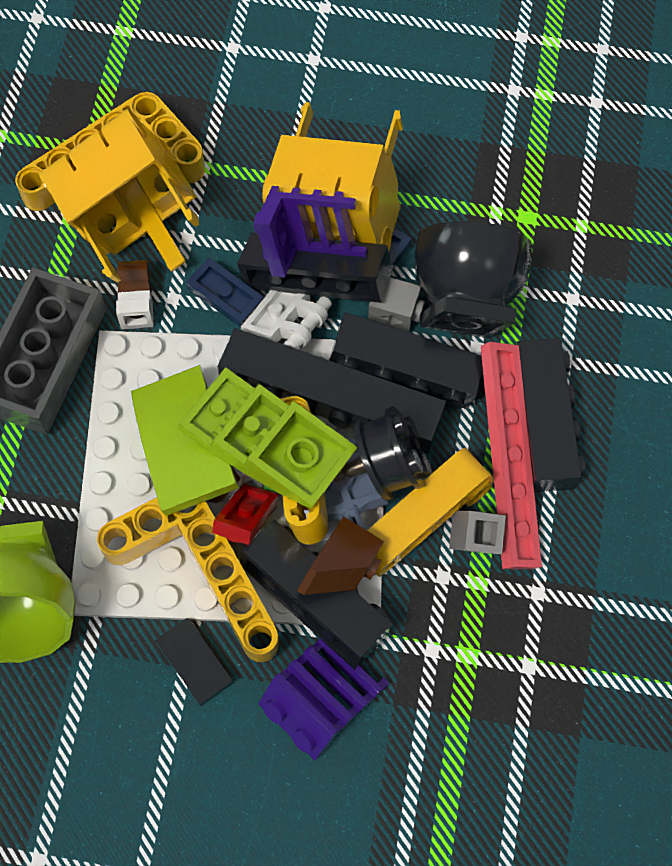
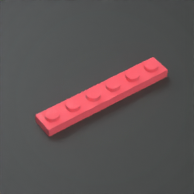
M488 342L481 345L496 508L498 515H506L501 555L502 569H536L542 567L519 345Z

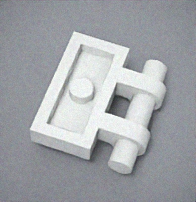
M270 290L241 326V330L277 343L281 338H285L287 341L283 345L298 350L305 347L310 341L313 329L316 326H321L328 317L327 311L332 306V303L326 297H320L314 303L311 302L310 295ZM297 317L304 318L300 324L294 323Z

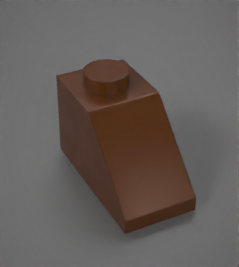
M343 516L313 562L297 591L303 595L355 590L363 576L371 580L383 559L376 555L384 541Z

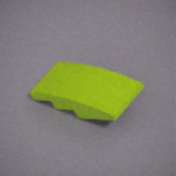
M200 365L131 391L146 461L161 512L165 516L239 488L230 464L177 429L179 422L208 389Z
M226 367L183 417L177 428L239 471L310 509L313 508L357 449V446L295 401L288 405L262 385L258 384L254 388Z

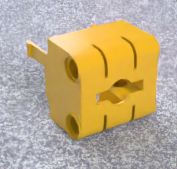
M305 102L300 110L302 117L296 136L281 135L269 174L264 180L263 202H265L272 186H279L281 192L291 193L293 187L300 188L302 194L311 195L314 189L322 190L323 196H334L336 191H341L344 193L345 198H356L357 205L355 209H347L355 242L387 245L388 251H390L391 238L400 210L398 180L391 159L398 132L403 130L400 111L395 110L387 140L385 146L380 144L306 137L314 113L310 102ZM305 205L313 236L320 239L312 206ZM326 207L334 240L341 241L333 207Z
M129 108L104 125L101 131L98 130L70 150L68 154H65L39 173L43 185L52 195L66 222L74 227L92 245L105 268L102 270L103 274L117 283L121 281L106 254L110 252L114 255L118 254L147 232L171 272L186 262L163 221L181 209L187 220L197 227L199 225L198 216L186 205L197 196L177 165V160L169 147L159 136H155L141 123ZM116 224L114 230L110 232L111 227Z

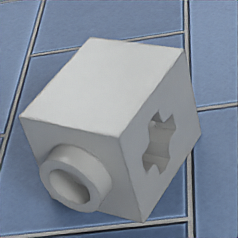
M390 277L381 303L370 302L368 320L409 332L412 321H420L425 301L419 300L420 286Z
M475 511L455 512L452 516L449 549L502 555L506 515Z

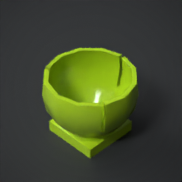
M43 521L0 526V663H22L50 655L70 639L76 603L71 580L57 565Z

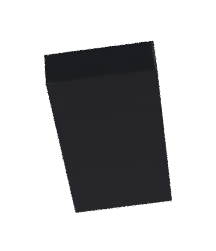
M186 618L155 640L200 706H203L233 684V680L189 618Z

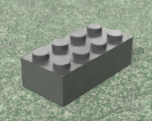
M32 267L0 331V419L48 435L106 312V306L99 289Z

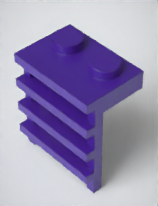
M272 186L261 211L256 213L254 219V230L259 235L263 247V258L267 260L271 275L286 277L296 251L366 257L368 253L367 247L356 246L347 210L355 209L357 205L356 198H345L344 193L341 191H336L334 196H323L322 190L314 189L311 195L302 194L300 188L293 187L291 193L281 192L279 186ZM305 205L312 206L321 242H315ZM326 207H333L342 244H335Z
M319 638L313 646H309L298 659H294L283 672L278 673L272 679L258 705L264 710L269 720L278 724L292 738L298 749L307 753L315 761L325 752L335 736L388 686L389 682L383 678L377 683L360 666L354 670ZM320 651H322V652H323L336 666H338L366 695L361 696V695H360L326 660H324L318 653H319ZM305 664L351 707L349 711L303 667Z

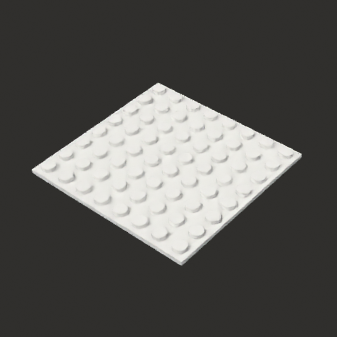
M99 331L72 574V588L76 603L74 616L185 620L189 618L192 621L228 622L182 535L128 564L114 565L108 562L102 554L97 543V534L106 523L157 497L140 438L131 391L198 365L202 367L209 388L219 376L217 366L230 336ZM281 338L278 343L284 344L287 339ZM310 339L305 347L298 350L329 360L335 340ZM314 414L315 417L328 424L329 427L347 440L355 438L354 428L344 429L336 427L327 418ZM255 479L247 484L263 490L265 487L264 484ZM272 492L278 494L277 507L257 535L274 519L283 527H290L284 514L282 494ZM232 496L219 503L206 502L215 518ZM197 504L180 510L179 512H192L196 508ZM383 506L364 511L360 514L366 530L383 517ZM304 510L307 519V513H309V510ZM150 519L144 524L143 530L148 532L156 531L160 528L162 521ZM341 519L328 522V532L320 542L303 545L311 552L316 551L320 553ZM211 533L200 534L196 538L195 543L199 546H208L214 541L215 536ZM116 537L112 539L108 549H121L126 544L127 538ZM228 540L240 562L241 550L247 544ZM226 565L219 566L215 569L213 577L218 580H225L233 574L234 570ZM245 571L274 624L304 625ZM374 573L371 580L363 576L357 586L361 597L369 604L374 603L381 607L382 576L378 577ZM241 598L233 603L231 610L236 614H245L250 611L253 604L251 601Z

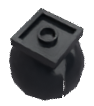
M470 221L436 223L419 231L414 255L416 281L430 303L429 308L421 313L420 327L489 338L515 323L516 309L508 306L521 293L527 282L532 262L531 240L523 233H518L514 229L497 224Z

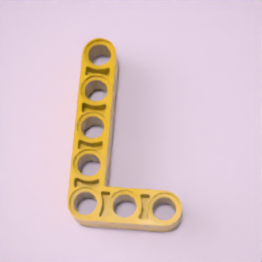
M141 92L22 168L16 175L15 183L22 201L28 209L33 211L47 209L55 201L43 185L39 173L65 154H68L70 150L98 130L101 131L104 125L128 108L155 136H159L175 156L177 165L188 183L197 182L204 176L205 163L202 146L157 95L151 92ZM189 159H192V160H193V161H190V162H184L185 160H189Z
M156 497L111 520L100 528L97 534L98 546L107 561L114 565L128 564L182 535L247 656L256 662H266L276 655L279 650V638L276 627L228 540L225 537L212 533L215 517L206 501L198 503L192 512L181 513L178 511L165 516L161 512ZM150 519L162 521L160 528L156 531L148 532L143 530L144 524ZM203 533H211L215 536L214 541L208 546L197 545L195 543L196 538ZM116 537L127 538L126 544L121 549H108L112 539ZM226 565L234 570L228 579L218 580L213 577L215 569L219 566ZM242 598L251 601L253 604L252 608L245 614H236L231 610V606L238 599ZM263 632L268 634L272 638L270 645L264 649L252 647L250 640L256 633Z

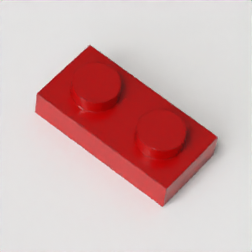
M243 483L214 519L212 533L225 537L232 542L249 545L276 509L278 494Z

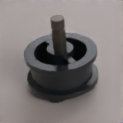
M391 406L386 408L385 416L370 422L365 419L355 421L354 434L360 458L347 462L334 479L336 484L347 480L348 477L352 478L367 472L373 486L385 501L395 499L397 491L412 485L416 489L426 486V476L432 474V470L425 453L419 452L415 442V438H418V432L410 416L404 418L396 407Z

